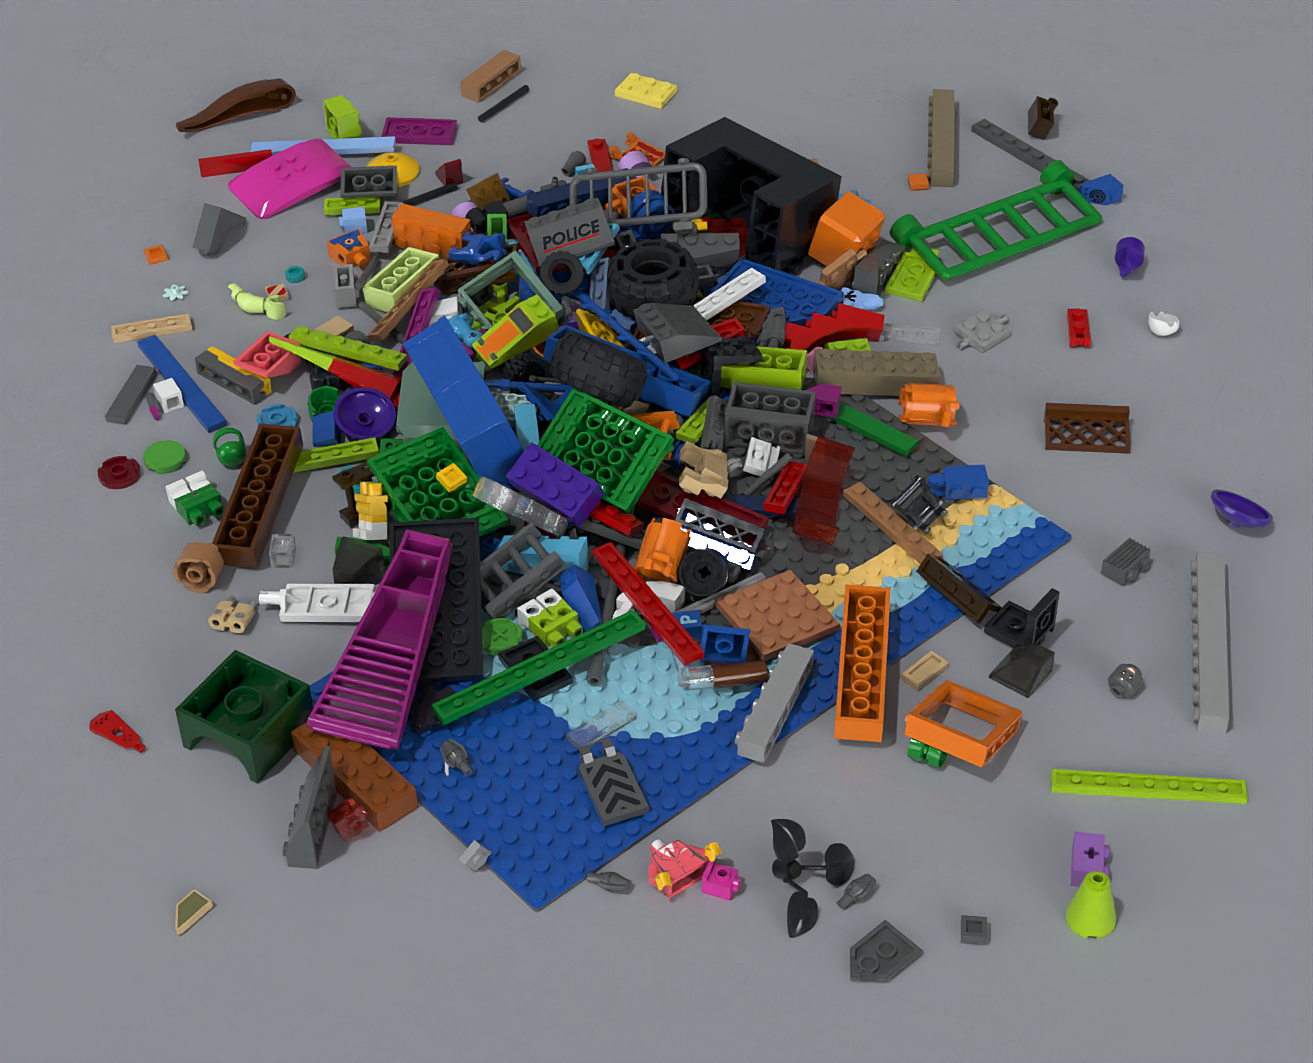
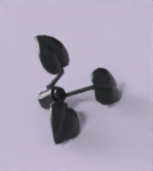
M789 819L771 820L773 849L777 857L772 865L773 875L777 878H783L784 883H788L798 890L791 895L787 908L788 935L790 938H795L814 927L818 918V906L815 899L808 897V892L792 881V879L799 877L802 870H826V880L829 884L842 885L852 876L854 859L853 854L846 845L834 843L825 852L824 860L826 865H800L794 859L799 857L798 852L803 850L806 844V836L802 826Z

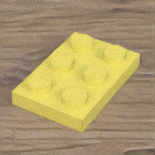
M630 73L615 89V96L662 109L676 94L677 85L641 76L637 73Z

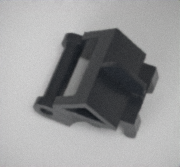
M916 475L914 477L915 480L895 500L892 499L889 503L898 515L915 530L919 528L927 534L931 530L929 526L939 516L944 517L948 511L941 507L943 502L931 491V487L919 475ZM921 487L923 491L903 510L900 506Z

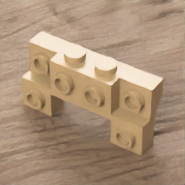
M686 441L680 450V460L688 467H685L679 476V486L687 493L698 495L701 490H704L708 495L712 497L717 496L721 499L728 489L729 482L727 479L729 473L727 471V454L719 449H703Z

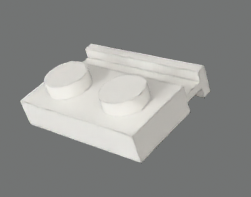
M751 437L743 471L757 476L764 474L777 462L780 446L775 448L771 446V443Z

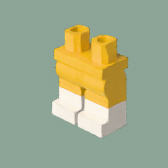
M360 482V493L354 494L357 501L356 510L359 513V528H353V537L364 540L387 539V508L384 502H388V496L382 495V483Z

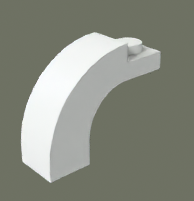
M666 581L646 582L671 613L681 609L684 605L685 588L683 586ZM621 593L616 599L617 610L614 612L612 619L631 610L640 615V612L625 594Z

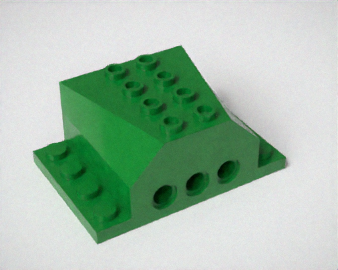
M572 388L537 446L599 483L605 493L601 499L602 502L616 506L620 511L630 514L660 463L674 449L672 444L675 439L657 428L582 391Z
M444 427L367 460V466L378 480V483H382V495L388 496V502H384L387 508L388 522L479 518L480 537L495 534L497 529L508 525L509 519ZM454 463L467 476V482L449 493L436 479V473Z

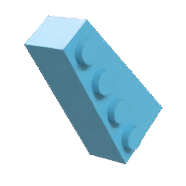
M504 535L499 547L514 535ZM541 536L537 539L549 555L556 551L567 565L566 568L551 579L552 581L560 582L559 576L574 564L586 572L588 571L587 537H579L578 540L570 539V536H561L560 539H550L549 536ZM528 545L520 552L531 568L542 561L531 545ZM513 559L502 566L505 571L524 574Z

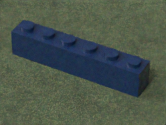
M626 177L613 178L612 188L615 184L625 182ZM608 179L593 180L594 199L598 198L601 205L608 203ZM583 181L578 184L577 204L590 199L589 181ZM570 183L527 194V211L532 217H540L551 211H559L569 206Z

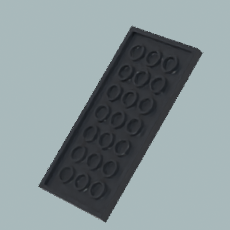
M479 518L389 522L390 564L399 549L406 529L447 538L453 544L449 567L445 577L446 584L418 683L432 680L434 682L484 679Z

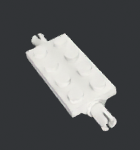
M287 584L286 589H280V591H260L259 603L260 605H279L281 607L279 614L281 622H360L376 590L374 584Z

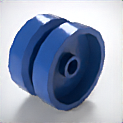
M649 190L650 216L664 215V197L656 190ZM645 191L639 193L631 200V218L646 216ZM668 203V214H675L674 209ZM674 222L633 226L643 238L653 240L660 238L661 234H666L672 228Z

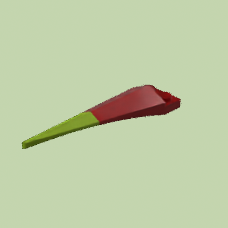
M269 337L270 343L320 366L355 388H372L384 393L392 401L396 413H398L402 377Z

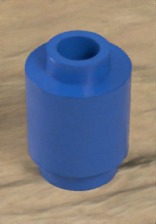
M488 536L481 539V562L498 549L501 543L498 538Z

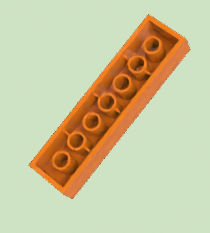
M845 584L834 739L882 742L891 588Z

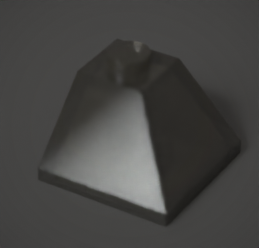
M343 536L332 568L334 584H380L385 575L382 548Z
M1035 642L1013 648L989 674V678L1029 698L1052 672L1055 652Z

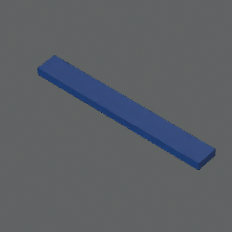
M156 335L137 341L139 349L165 380L170 378L174 380L181 391L184 404L208 433L227 426L226 419Z

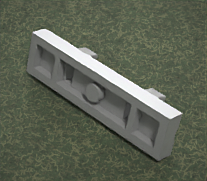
M384 202L369 245L370 252L389 253L394 239L391 216L403 202Z

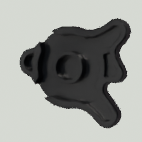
M433 680L421 682V691L413 697L409 711L412 721L411 729L414 733L423 734L426 731L432 730V726L442 724L433 712L432 704L455 694L451 687H445L443 690L438 691Z

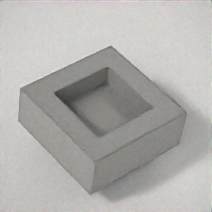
M474 840L459 860L467 867L477 871L479 867L485 864L491 851Z

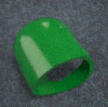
M227 427L215 433L213 446L219 462L227 467H236L242 464L247 456V448L242 433L237 429ZM233 433L238 436L239 442L229 441L222 444L219 448L216 446L218 439L225 434Z

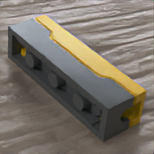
M211 346L195 357L197 373L254 405L272 393L270 378L233 365V361L236 358L222 350Z

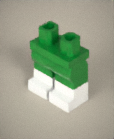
M203 470L186 477V482L181 479L165 486L169 503L186 519L188 525L194 523L196 526H201L205 524L207 517L213 515L219 518L224 514L221 495L209 483Z

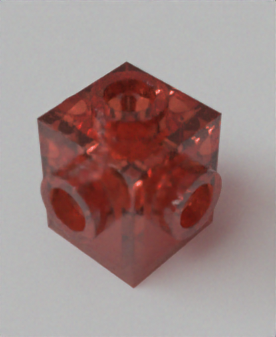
M352 798L341 802L336 808L327 813L335 831L345 842L359 835L370 826L366 819V816L369 815L362 803L357 805Z

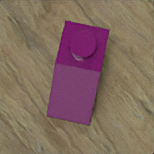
M819 384L805 390L816 392L815 415L837 417L841 404L842 386Z

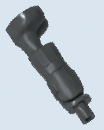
M776 307L770 310V314L766 316V320L762 324L761 333L756 342L757 347H782L786 336L784 307Z

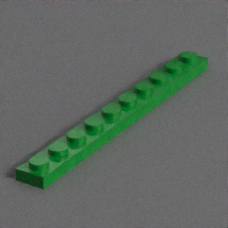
M631 610L432 704L433 712L442 724L446 725L645 630V622L634 610Z

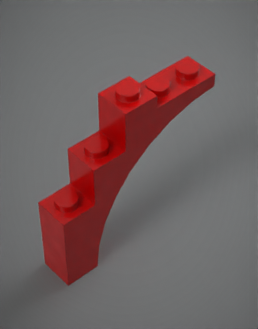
M839 303L837 309L832 311L831 317L813 313L811 319L806 320L805 327L787 322L785 342L781 348L807 350L808 354L814 348L833 341L867 338L869 341L878 342L883 330L885 315Z

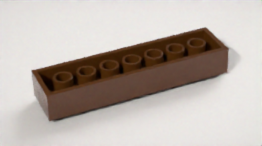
M259 423L212 542L218 547V552L224 560V565L258 568L303 448L300 427Z

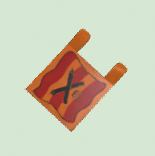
M632 132L626 134V137L629 139L625 141V144L630 147L623 153L616 146L609 148V151H611L609 158L612 160H621L627 153L632 151L643 152L652 167L657 166L665 159V151L640 140Z

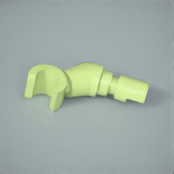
M236 283L228 286L232 290V299L245 312L264 313L266 310V315L270 319L279 320L285 317V304L279 302V295L269 296L265 299L264 297L247 293Z

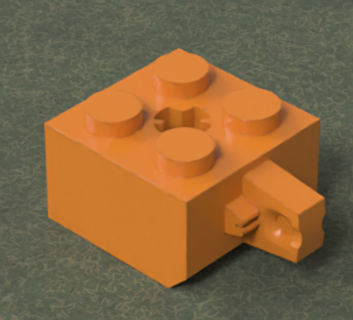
M645 176L630 180V196L632 200L636 195L645 191ZM626 181L615 184L612 188V211L619 212L623 219L627 218ZM649 181V190L657 191ZM608 203L605 205L606 211H608Z

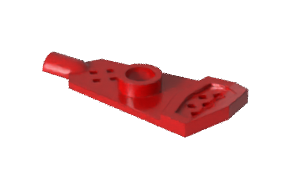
M113 710L100 713L90 720L89 730L91 732L99 734L125 749L132 747L139 753L144 751L145 745L139 742V735ZM118 732L123 733L119 736H115V734Z

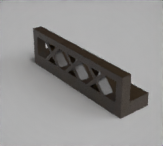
M927 554L916 570L920 576L975 622L981 623L989 610L998 612L1002 608L942 557Z

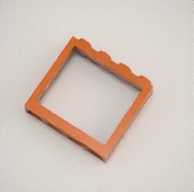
M946 680L940 686H936L934 692L930 695L928 694L922 703H918L912 712L909 711L904 720L906 721L904 735L982 768L1017 733L1023 711ZM945 703L997 726L981 741L933 721L928 717Z

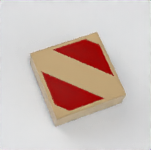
M284 283L265 287L267 297L279 295V302L289 300Z

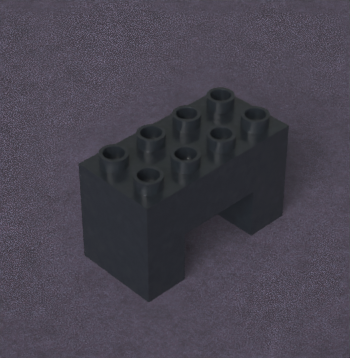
M726 117L666 145L664 165L678 164V159L687 158L690 163H699L705 168L707 174L708 205L703 217L717 211L749 228L745 258L757 264L780 271L786 268V265L795 263L796 259H802L807 256L821 216L838 201L841 175ZM696 170L686 171L687 212H695L700 207L699 173ZM682 172L667 173L668 203L674 209L675 214L683 213ZM662 178L661 195L664 197V180Z

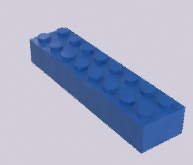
M567 325L562 326L547 337L543 359L546 361H550L559 338H563L564 334L568 331H574L610 345L645 362L648 367L646 372L648 378L640 398L643 401L658 404L663 409H671L678 412L681 416L690 417L707 400L711 381L669 365L679 375L676 381H672L667 375L661 373L659 368L644 355Z

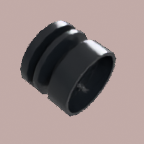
M702 548L690 552L683 558L679 566V579L682 586L687 592L695 596L706 597L720 591L730 577V566L727 558L713 548ZM708 566V570L711 571V574L705 577L704 572H702L701 569Z

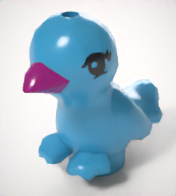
M466 313L451 317L448 321L459 340L468 349L475 351L472 344L486 333L488 329L473 330L471 328L474 323L473 319H468L470 316Z

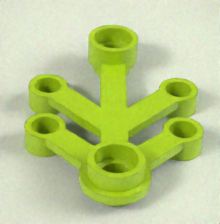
M508 282L492 285L494 292L497 294V304L488 301L478 307L486 319L492 321L493 326L508 314L506 311L514 305L516 307L521 303L519 302V292L515 293L514 297L507 302L505 301V294L509 289ZM486 308L497 312V314L489 313Z

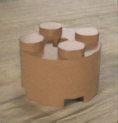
M187 543L173 568V575L179 584L182 582L188 586L189 591L196 593L207 592L217 581L224 567V560L218 552V547L213 543Z

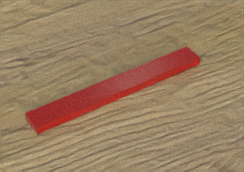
M612 542L592 550V556L684 666L704 658V651Z

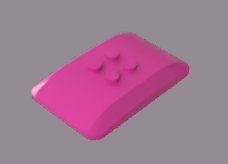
M315 138L293 145L252 166L228 183V187L257 218L266 219L341 181V168L351 166L326 142Z

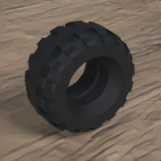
M665 239L635 241L628 244L626 248H621L613 256L608 266L607 286L609 298L621 314L626 317L630 316L633 320H636L633 310L643 304L661 303L691 306L696 299L699 288L697 263L694 262L690 252L684 247L681 248V245L678 243L668 242Z
M568 331L564 334L563 338H559L549 361L551 364L549 372L555 379L595 398L624 408L632 406L633 402L639 399L648 378L646 374L648 367L645 362L610 345L574 331Z

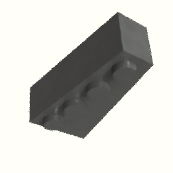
M739 233L661 234V239L681 245V248H686L693 256L694 262L697 265L709 264V266L716 268L738 262L740 251Z
M883 240L855 266L852 289L859 290L863 294H875L880 297L905 251V246Z

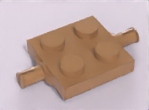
M851 248L821 271L822 277L818 284L840 290L843 284L854 279L855 266L867 256V252L862 249L856 253Z

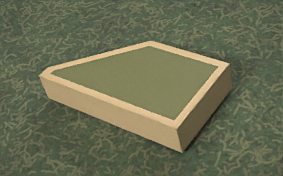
M195 889L176 904L175 930L178 936L213 907L212 901Z

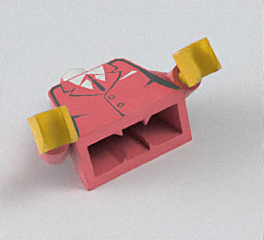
M660 839L655 840L650 846L652 855L650 856V866L648 867L649 884L652 887H657L659 891L663 889L668 898L675 896L702 879L707 867V860L713 862L716 855L722 854L718 843L712 842L706 845L705 848H699L685 844L681 840H675L668 845H665Z

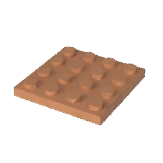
M791 570L715 599L716 608L734 628L750 629L748 644L764 661L778 656L780 651L785 650L788 643L803 646L840 630V623Z

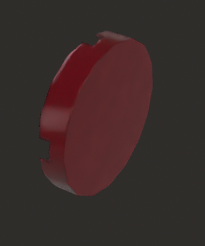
M127 456L107 459L102 463L103 466L97 470L99 482L106 488L116 490L133 485L141 475L139 463L133 458L127 459Z

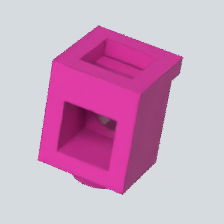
M715 860L713 862L709 861L702 876V893L730 901L733 893L738 892L741 885L738 869L717 864Z

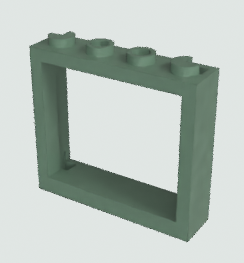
M516 250L458 289V301L462 307L469 309L471 318L482 325L481 329L489 330L493 326L469 297L514 268L532 291L538 294L552 310L557 320L563 316V307Z

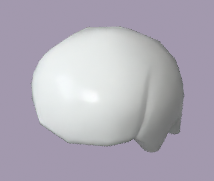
M1162 311L1157 316L1154 315V312H1150L1148 315L1149 328L1158 336L1173 334L1179 328L1180 322L1174 315L1164 314Z

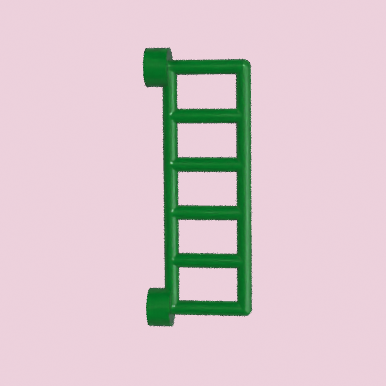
M1056 160L1042 171L1040 175V182L1042 184L926 227H923L912 214H906L897 219L891 226L890 236L897 244L904 245L905 249L914 247L940 278L948 281L1099 224L1102 221V215L1071 184L1074 180V173L1063 161ZM1064 192L1086 217L1069 223L1050 204L1044 195L1049 193L1056 195ZM1032 200L1057 227L1039 234L1014 206ZM1002 211L1027 239L1009 245L984 217ZM972 222L997 250L978 256L958 235L954 228ZM942 233L966 261L947 268L923 240Z

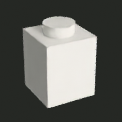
M172 378L153 384L156 401L159 402L164 413L184 407L181 391Z

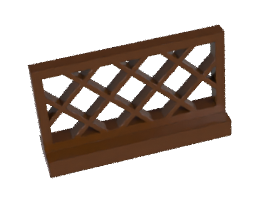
M516 243L506 245L504 249L511 254L515 250L518 253L519 247ZM450 257L444 258L449 264H455L449 265L444 270L445 274L438 278L443 294L458 292L461 283L473 275H480L497 262H494L493 258L479 266L460 263L458 260H451ZM514 268L510 269L491 282L490 285L517 280L516 270Z
M1046 403L1044 410L1045 450L1129 454V406ZM1050 422L1060 423L1062 425L1055 429L1052 425H1050ZM1071 423L1081 424L1082 427H1080L1078 430H1076V429H1075L1073 426H1071L1070 424H1071ZM1097 424L1102 425L1103 427L1097 431L1091 425ZM1119 425L1124 426V428L1118 432L1112 426ZM1065 428L1072 432L1068 437L1060 433ZM1087 429L1093 435L1086 438L1081 432ZM1108 430L1114 436L1107 439L1102 433ZM1056 435L1062 441L1060 443H1050V439ZM1077 436L1083 442L1081 444H1074L1071 440ZM1098 437L1104 443L1102 445H1095L1092 441ZM1119 438L1125 443V446H1116L1113 442Z

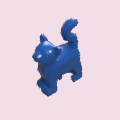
M466 232L462 238L468 241L467 247L459 250L457 247H452L448 252L451 260H458L460 263L474 266L493 258L495 262H498L502 259L503 255H507V251L504 249L506 236L503 233H494L491 236L483 234L471 235L470 232Z

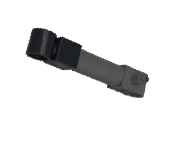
M553 177L551 184L541 186L540 191L568 183L565 180L558 181L557 177ZM527 195L505 203L498 200L483 205V210L478 207L472 208L467 212L465 218L470 219L471 228L476 234H482L487 231V214H506L507 219L529 214L527 211Z

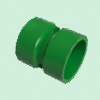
M911 738L907 751L909 758L920 762L925 759L927 765L938 769L942 767L948 755L944 751Z

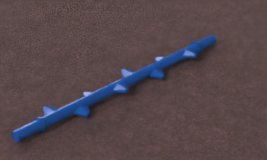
M579 288L573 293L581 301V308L591 309L600 317V320L606 322L620 334L617 337L618 340L628 341L637 349L638 353L643 354L659 368L661 373L667 375L672 381L678 379L679 375L669 367V364L662 361L647 348L650 344L649 342L639 341L629 332V329L624 328L610 316L612 310L602 309L590 299L589 295L583 293Z

